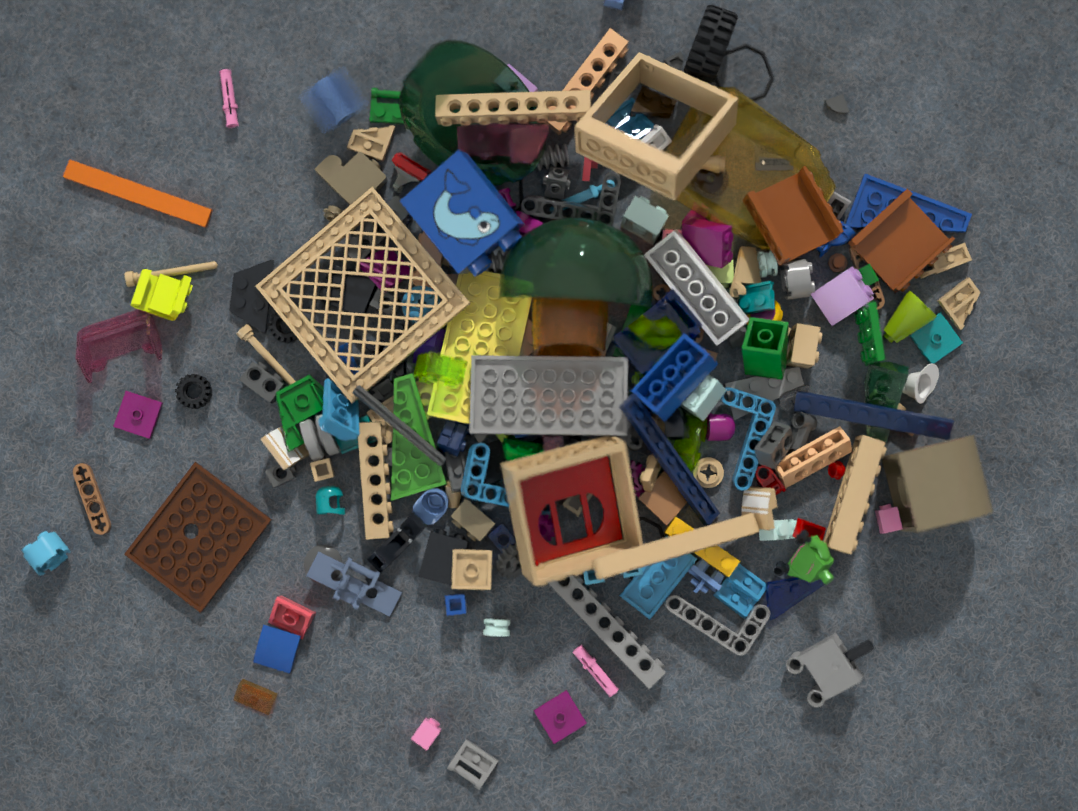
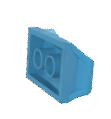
M328 378L324 381L323 415L318 420L321 430L343 441L355 440L360 435L358 400L351 403L334 381Z

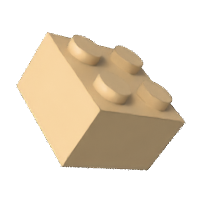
M797 323L791 328L786 365L809 369L818 362L819 352L817 351V345L821 343L822 333L820 332V327Z

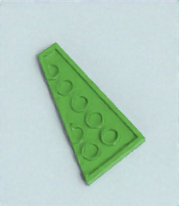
M413 373L395 378L393 414L436 449ZM393 428L391 501L447 484L442 466H438Z

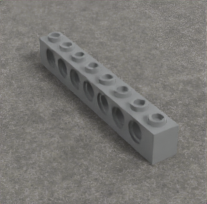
M570 575V582L567 585H561L559 581L555 580L549 581L550 586L648 689L666 673L663 670L665 665L658 658L654 660L650 656L652 652L645 644L640 646L636 642L638 637L631 630L627 632L622 627L625 623L618 616L614 618L609 613L611 609L604 601L600 604L595 599L598 595L591 588L587 590L582 585L584 580L579 575ZM581 589L583 591L582 598L574 599L572 597L573 590ZM588 603L596 604L597 609L594 613L586 611L585 608ZM602 617L610 619V624L607 627L599 625V620ZM621 631L623 639L621 641H614L612 638L614 632ZM630 645H634L637 648L636 653L632 656L626 653V648ZM647 659L650 661V666L648 669L643 670L639 664L642 660Z

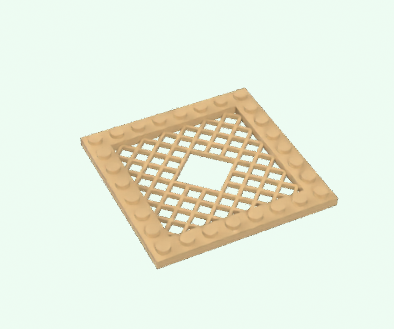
M373 187L256 285V288L351 403L358 400L352 393L358 385L366 391L371 389L471 304ZM370 215H372V217H373L374 219H367V218H368ZM364 222H374L373 232H363ZM379 224L386 233H377V225ZM360 225V232L353 231L356 227ZM350 234L359 235V245L349 244ZM363 235L373 236L372 246L362 245ZM376 236L386 237L385 247L375 246ZM346 237L345 244H338ZM390 238L398 248L389 247ZM335 247H345L344 257H334ZM348 248H358L357 258H347ZM331 249V256H323ZM362 249H372L371 259H361ZM375 250H385L384 260H374ZM388 251H398V261H387ZM402 252L410 262H401ZM320 259L330 260L329 270L319 269ZM334 260L343 261V271L333 270ZM347 261L357 262L356 272L346 271ZM316 262V269H310L309 267ZM360 262L370 263L369 273L359 272ZM374 263L384 264L383 274L373 273ZM387 264L397 265L396 275L386 274ZM401 265L410 266V276L400 275ZM414 267L423 277L413 276ZM306 272H315V282H305ZM319 273H329L328 283H318ZM332 273L342 274L341 284H331ZM302 274L301 281H294ZM346 275L382 277L379 315L342 312ZM386 278H396L395 289L385 288ZM399 279H409L408 290L398 289ZM413 280H423L422 291L412 290ZM426 281L434 291H425ZM291 284L301 285L300 295L290 294ZM304 285L314 286L313 296L303 295ZM318 286L327 287L326 297L317 296ZM331 287L341 288L340 298L330 297ZM384 291L394 292V302L384 301ZM398 292L408 293L407 303L397 302ZM411 293L421 294V304L410 303ZM425 294L435 295L434 305L424 304ZM438 295H439V297L443 300V301H441L439 304H438ZM290 297L299 298V307ZM303 298L313 299L312 309H302ZM316 299L326 300L325 310H315ZM330 300L339 301V311H329ZM383 305H393L392 316L382 315ZM397 306H407L406 317L396 316ZM410 307H420L419 318L409 317ZM423 308H433L423 317ZM303 312H311V322ZM315 313L325 314L324 324L314 323ZM328 314L338 315L337 325L327 324ZM342 315L351 316V326L341 325ZM355 316L365 317L364 327L354 326ZM368 317L378 318L377 328L368 327ZM382 318L392 319L391 329H381ZM395 319L405 320L404 330H394ZM409 320L418 321L408 329ZM314 326L323 327V336ZM327 327L337 328L336 339L326 338ZM340 328L350 329L349 340L339 339ZM354 330H364L363 341L353 340ZM367 331H377L376 342L366 341ZM380 332H391L390 343L380 342ZM394 333H404L393 342ZM327 341L335 342V351ZM339 342L349 343L348 353L338 352ZM352 343L362 344L361 354H351ZM366 344L376 345L375 355H365ZM379 345L388 346L378 355ZM339 356H348L347 366ZM351 357H361L360 368L350 367ZM364 358H374L364 367ZM351 370L359 372L354 375Z

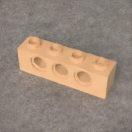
M841 426L835 428L785 456L775 469L776 476L783 483L784 487L788 488L851 453L850 438Z

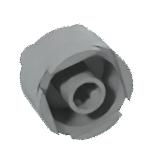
M799 259L781 265L784 266V270H780L783 292L787 291L788 296H784L786 300L810 297L811 293H815L814 281H811L810 274L813 273L811 262H807L806 259Z

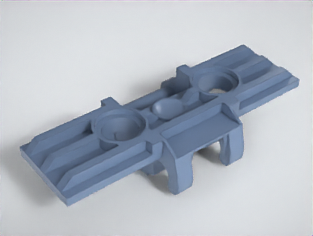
M319 551L306 575L334 589L333 599L346 601L352 604V608L358 610L361 602L389 617L402 593L378 581L380 572L369 570L353 562L349 557L346 563L343 564ZM350 568L370 578V583L367 584L346 574L347 569ZM334 570H339L343 576L341 580L334 581L331 578V573ZM373 587L376 588L377 595L373 598L367 597L366 591Z

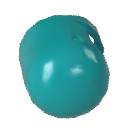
M324 486L317 490L315 494L317 515L327 513L346 515L345 508L340 507L339 499L343 496V492L339 487ZM331 496H337V508L330 507L329 499Z

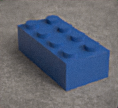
M684 333L631 391L665 422L718 363L708 352Z

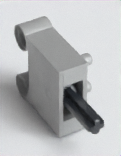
M834 633L801 652L796 651L792 653L786 662V667L790 673L798 674L806 665L817 683L809 692L807 700L811 706L821 707L829 698L861 682L864 675L854 660L873 651L875 647L873 642L868 639L847 650L837 633ZM792 660H798L801 666L795 665ZM814 693H819L822 699L816 698Z

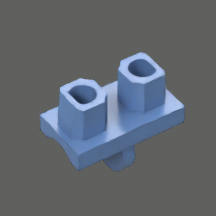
M703 559L699 560L688 570L695 577L690 581L695 586L693 589L695 593L701 590L706 594L709 589L713 592L719 591L722 587L720 584L724 575L717 570L710 577L704 572L710 565Z

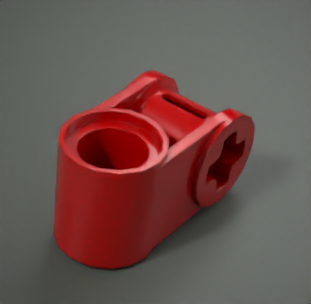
M764 465L757 466L754 478L760 487L775 488V495L786 491L783 483L770 467ZM761 468H765L767 471V475L763 479L758 475Z

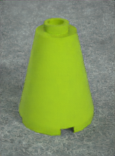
M909 290L883 329L886 332L883 336L891 343L893 341L898 343L933 321L937 316Z

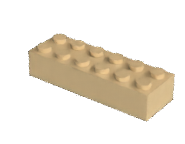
M865 435L855 437L852 452L849 456L846 471L823 541L827 544L828 549L844 554H851L852 551L856 550L858 544L856 536L863 528L861 520L863 514H866L869 508L867 500L869 495L871 496L874 492L875 485L873 481L880 472L881 466H879L880 458L883 459L886 453L885 442Z

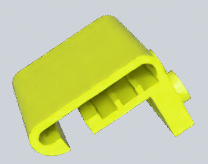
M142 269L130 305L150 314L175 321L179 314L184 313L187 302H185V297L191 293L193 285L190 282L192 278L184 275L180 281L163 274L157 277L151 275L152 270Z

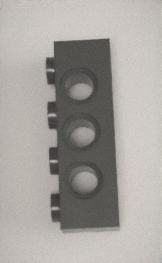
M396 195L387 204L404 225L407 226L413 218L400 202L401 199ZM368 222L364 226L363 232H373L374 222ZM354 235L349 240V244L359 245V235ZM363 235L362 243L367 241L372 246L373 236ZM376 237L375 246L385 247L386 237ZM348 248V256L350 258H357L358 248ZM372 249L362 250L361 259L370 257Z

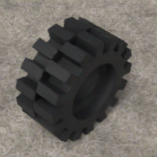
M277 312L272 314V319H269V330L272 336L282 343L296 342L295 340L298 338L292 331L288 333L281 331L280 323L283 319Z
M187 374L184 378L179 379L180 382H177L176 386L178 387L175 389L180 404L191 409H199L204 407L206 403H209V398L212 397V387L205 377L197 374ZM192 384H197L201 388L200 396L195 399H191L187 395V389Z

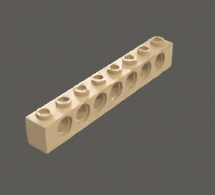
M591 91L436 95L435 117L438 125L441 124L442 126H451L452 124L468 126L471 123H479L481 125H488L490 123L509 124L510 122L526 124L528 122L547 123L548 121L564 123L570 120L579 122L591 108ZM571 105L576 106L574 109H567ZM550 106H556V109L549 110L548 108ZM513 107L518 108L516 111H510ZM530 107H537L534 111L529 110ZM475 108L479 109L477 112H471ZM493 108H498L495 112L490 111ZM460 109L459 112L452 113L453 110Z

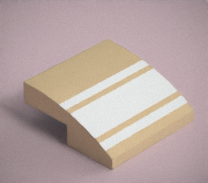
M282 426L260 439L283 470L310 455L305 443L288 452Z
M750 486L743 493L742 516L754 513L759 529H774L772 509L777 508L775 489Z

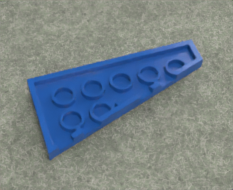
M864 174L845 224L851 228H865L906 189ZM911 191L913 194L910 198L942 232H966L972 216L971 213Z

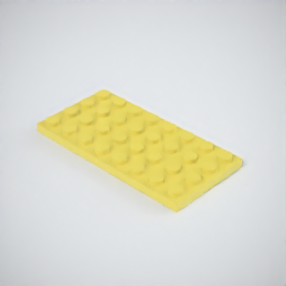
M484 271L477 277H474L471 272L458 275L456 286L471 304L447 323L427 416L470 424L471 355L520 356L536 284L535 281Z

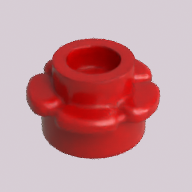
M835 461L829 464L828 474L831 478L840 480L845 474L846 469L842 462Z

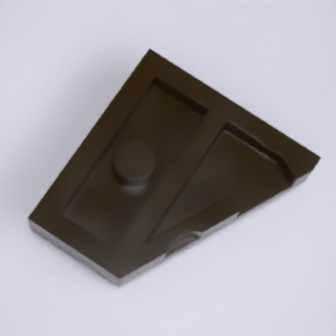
M642 86L629 116L635 117L636 114H646V117L670 118L677 100Z

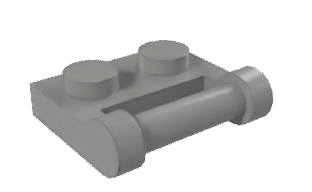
M466 739L447 769L451 772L452 770L474 784L476 789L480 790L498 763V760ZM458 761H463L481 773V777H476L458 765Z

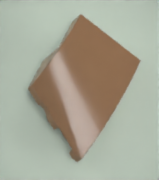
M665 471L656 479L652 492L645 491L638 498L665 525H668L687 503Z

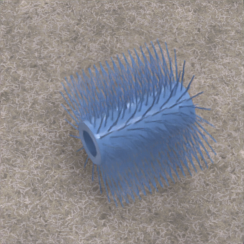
M333 73L330 77L326 76L325 78L322 75L320 81L310 83L315 85L314 87L311 86V91L309 90L307 94L308 100L312 102V107L317 110L316 114L321 116V122L325 123L326 128H328L330 123L332 124L331 128H334L337 124H345V121L351 117H356L353 116L355 115L354 113L358 112V110L361 111L360 109L363 105L357 100L358 96L355 98V94L352 93L354 89H350L349 83L346 85V81L342 79L341 73Z

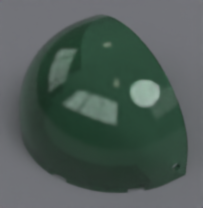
M441 41L429 48L405 76L399 95V107L406 129L410 130L414 136L413 141L436 165L441 166L454 153L460 150L468 153L493 185H502L504 182L511 181L514 183L520 181L535 170L545 151L546 130L544 123L528 122L520 124L518 122H510L509 124L490 123L488 125L471 123L468 126L461 124H452L451 126L438 125L435 117L436 95L530 92L510 67L487 50L465 41ZM513 107L510 111H516L518 108ZM537 107L529 108L530 111H534L537 109ZM475 108L471 112H477L479 109ZM493 108L490 111L495 112L498 108ZM455 109L452 113H457L460 109ZM477 133L483 134V138L477 141Z
M561 218L543 223L531 229L510 249L501 268L499 298L549 297L583 299L651 308L653 298L652 273L642 250L628 235L607 223L588 218Z

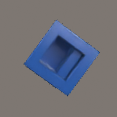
M465 594L445 596L447 615L467 613Z

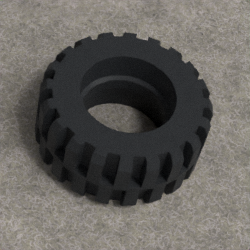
M713 4L707 5L684 67V73L707 83L715 81L738 19V15L735 12Z

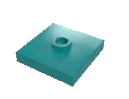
M941 312L936 315L937 317L933 321L909 335L929 364L936 363L963 344Z

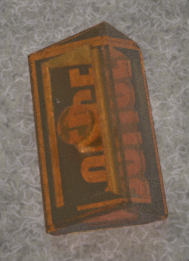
M242 679L233 700L269 715L278 693Z

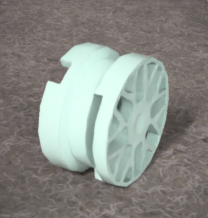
M770 250L769 253L758 251L757 259L760 277L764 278L767 275L777 276V260L772 251Z
M484 619L485 629H483V635L510 636V630H508L510 620Z

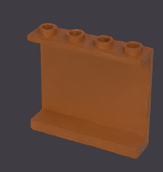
M806 166L802 167L797 174L757 193L754 190L747 193L742 200L780 266L837 239L844 232L841 222L836 219L833 213L832 206L825 200L822 189L817 186L812 172L808 171Z
M908 188L848 242L867 264L872 266L874 272L894 293L899 290L901 292L905 291L911 285L909 281L913 277L918 279L925 272L923 268L926 265L932 266L939 259L937 255L941 252L945 254L953 247L951 243L955 240L953 236L948 239L910 198L913 193Z

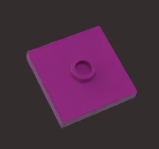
M385 250L377 251L374 255V260H384ZM388 251L387 261H398V255L394 251ZM360 262V269L364 273H369L370 263ZM374 263L373 273L383 274L384 264ZM387 264L386 274L396 275L397 265ZM401 265L400 275L410 276V268L407 265ZM368 276L381 290L382 277ZM386 278L385 288H393L396 278Z
M125 391L113 427L151 439L163 403Z
M567 690L534 709L536 716L554 744L587 724Z

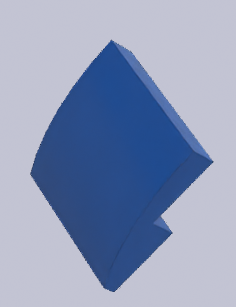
M263 625L253 662L291 673L301 636Z

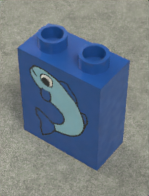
M460 150L454 153L400 200L402 205L458 274L471 272L474 277L479 276L493 264L488 256L500 246L504 252H507L522 239L518 230L525 225L468 153Z

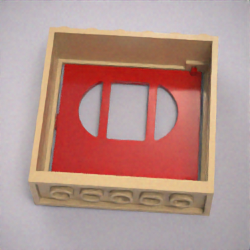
M602 436L501 464L522 574L534 586H544L547 582L553 580H564L566 576L581 575L584 571L594 570L592 563L594 559L643 545L626 444L615 436ZM587 493L595 495L603 508L602 523L594 534ZM579 494L587 536L563 543L555 501ZM547 504H549L555 545L543 539L538 526L540 514Z

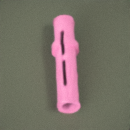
M229 69L220 70L224 102L222 108L225 111L226 126L228 128L238 127L236 112L238 105L235 104L232 72ZM226 83H228L229 95L227 94ZM229 102H230V105H231V112H232L231 115H230V109H229Z
M582 644L572 652L583 664L584 670L587 669L609 697L619 690L596 663L595 657H591Z

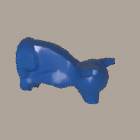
M840 220L844 232L837 239L816 248L820 252L819 257L821 258L827 253L831 246L844 245L856 236L854 230Z

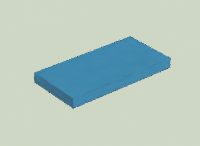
M689 553L642 567L643 575L634 576L619 596L650 620L697 558Z

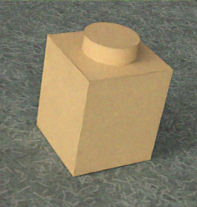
M331 458L310 463L315 482L335 477Z

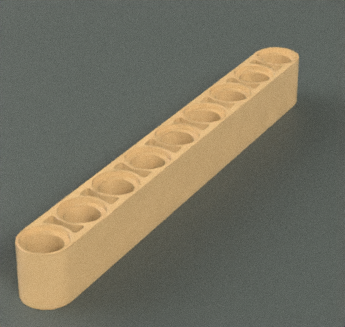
M754 513L603 556L592 560L597 579L601 580L760 532Z

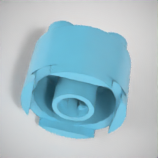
M44 531L38 535V540L26 545L22 549L24 558L38 575L46 574L44 571L47 569L50 571L56 569L68 558L66 553L71 552L56 532L48 533Z

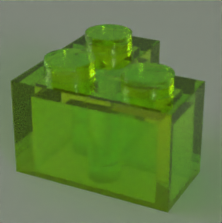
M435 352L419 354L413 377L418 378L421 383L430 384L431 382L437 383L441 381L444 382V386L455 388L456 385L463 384L467 361Z

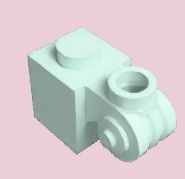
M774 520V529H759L760 541L795 538L792 536L797 520Z

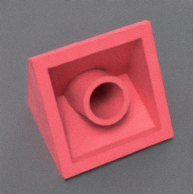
M278 596L268 623L284 631L300 635L303 640L316 612L284 596Z

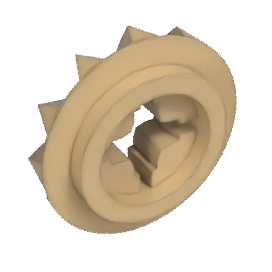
M706 457L700 459L695 464L693 476L702 487L712 488L722 481L724 470L718 460ZM708 464H710V471L716 474L710 475L707 481L706 475L700 473V471L707 470Z

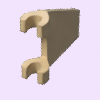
M742 246L739 249L733 282L730 288V296L732 298L746 294V288L742 284L761 283L756 247Z

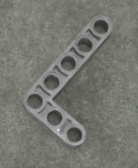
M669 595L665 600V606L670 612L737 655H744L749 651L770 617V611L766 606L756 604L735 633L677 595ZM673 598L679 601V606L675 609H671L669 606V601ZM758 608H763L765 611L762 618H757L755 615ZM688 609L695 611L693 619L686 618L685 613ZM706 619H709L712 623L711 628L708 630L702 628V622ZM752 624L754 632L747 635L745 628L747 625ZM722 630H726L728 633V637L725 640H719L718 634ZM737 641H743L744 648L741 651L735 650V643Z

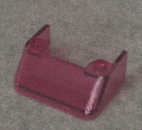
M510 122L509 124L490 123L488 125L457 127L458 150L468 153L470 157L480 156V160H489L491 156L500 155L511 156L512 163H533V159H537L550 133L549 124Z
M137 309L86 326L78 331L75 360L88 384L92 383V372L102 371L107 365V359L143 348L145 353H155L158 361L162 360V343L153 315Z

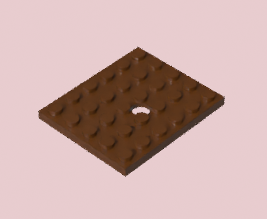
M194 462L124 555L201 613L272 519L199 463ZM191 523L195 524L199 530L198 535L193 539L187 538L184 532L185 527Z

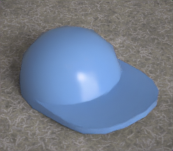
M438 488L429 489L415 502L413 512L425 524H434L446 512L449 505L448 496Z

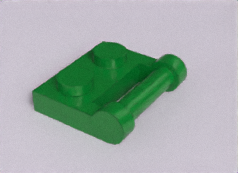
M372 88L369 121L408 125L410 90L401 92ZM378 98L403 99V104L377 103Z

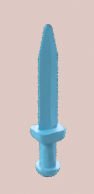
M607 180L609 185H615L612 180ZM603 184L597 187L591 185L589 186L590 189L564 200L581 203L593 197L597 199L602 191Z

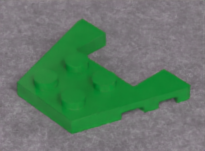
M310 375L275 393L288 452L304 444V440L296 425L323 411L324 387Z

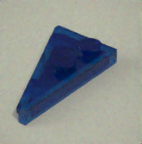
M799 578L765 582L767 608L770 611L769 619L774 620L825 584L821 579L809 583Z

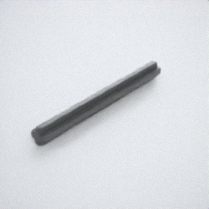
M360 385L353 390L352 393L426 456L438 466L443 465L446 461L445 456Z

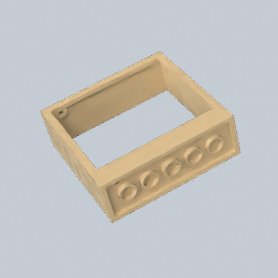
M639 52L575 125L576 153L675 201L736 125L738 97ZM639 83L714 117L680 160L605 124Z

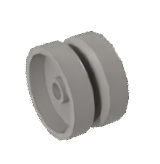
M322 415L316 416V426L310 419L300 422L305 446L314 462L324 459V448L330 456L340 453V447L335 436L324 432L319 427L318 420Z

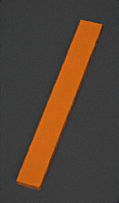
M70 159L63 175L65 179L204 228L207 227L213 211L204 206Z

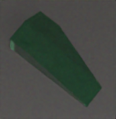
M893 362L869 363L864 380L865 403L897 409L907 380L909 367ZM866 425L868 437L883 441L886 444L891 429Z

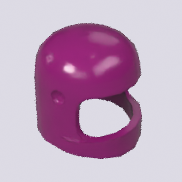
M710 412L706 419L702 421L707 441H727L735 433V421L727 413L712 414Z

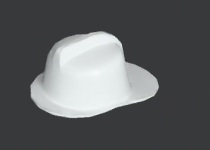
M931 363L921 372L909 374L902 392L911 398H915L919 404L923 403L934 390L939 378L937 365Z

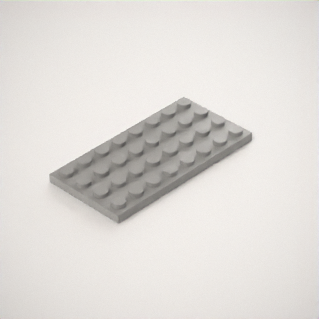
M471 355L470 434L627 436V417L619 406L627 399L628 357Z

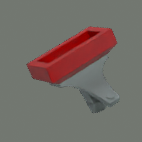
M401 152L396 153L392 159L398 173V177L393 185L397 193H401L404 190L403 188L406 183L412 181L420 182L432 173Z

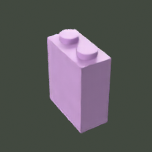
M853 267L847 269L811 294L831 326L874 299L872 289L868 285L865 286L861 280V273Z

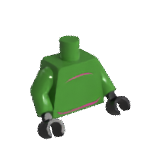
M802 530L795 538V542L800 547L787 563L789 567H786L785 562L778 561L773 573L776 576H782L786 572L789 576L805 580L809 583L821 579L827 585L834 579V576L828 571L834 563V559L830 555L825 542L821 541L817 535L809 537V533L806 530Z

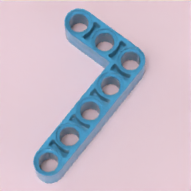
M725 387L726 392L732 391L734 396L731 401H726L723 394L720 398L722 403L753 413L732 477L733 485L737 489L744 491L750 488L758 466L755 450L750 449L749 443L753 439H756L759 443L771 426L776 407L771 400L731 387ZM745 397H750L752 400L749 407H744L743 405ZM767 402L770 405V410L767 413H763L761 406ZM758 421L764 423V428L761 431L755 429V424ZM746 458H751L752 465L745 468L743 461ZM741 476L746 477V483L743 486L737 484V480Z
M484 443L471 445L461 484V494L468 499L509 507V503H506L504 499L507 494L506 488L484 484L490 455L489 447ZM477 447L483 449L481 457H477L475 454ZM473 466L479 468L477 476H473L471 473ZM469 485L475 487L473 495H469L467 492ZM488 489H492L494 493L491 499L486 497ZM549 504L547 510H542V514H550Z

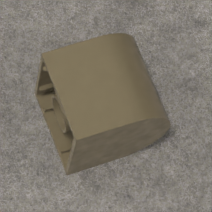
M974 435L886 455L882 459L893 506L898 507L903 528L900 531L920 532L994 512Z

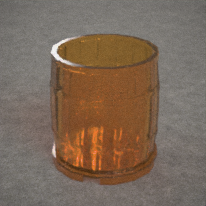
M579 261L556 262V267L547 268L546 264L537 267L533 271L532 282L535 285L532 298L533 355L605 357L608 332L607 286L609 284V273L607 271L601 272L600 266Z

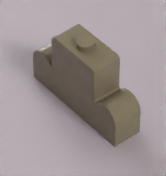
M358 152L345 166L339 157L330 155L314 169L349 205L371 187L378 192L388 181L386 175L380 170L381 166L374 159L371 161L362 152Z

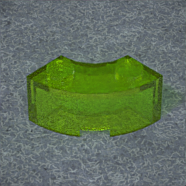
M641 315L627 326L643 342L653 347L674 345L683 335L677 324L666 316L657 320H650Z
M686 415L689 423L690 439L676 440L673 447L688 469L693 471L702 454L698 452L701 442H705L707 419L702 421L698 417Z

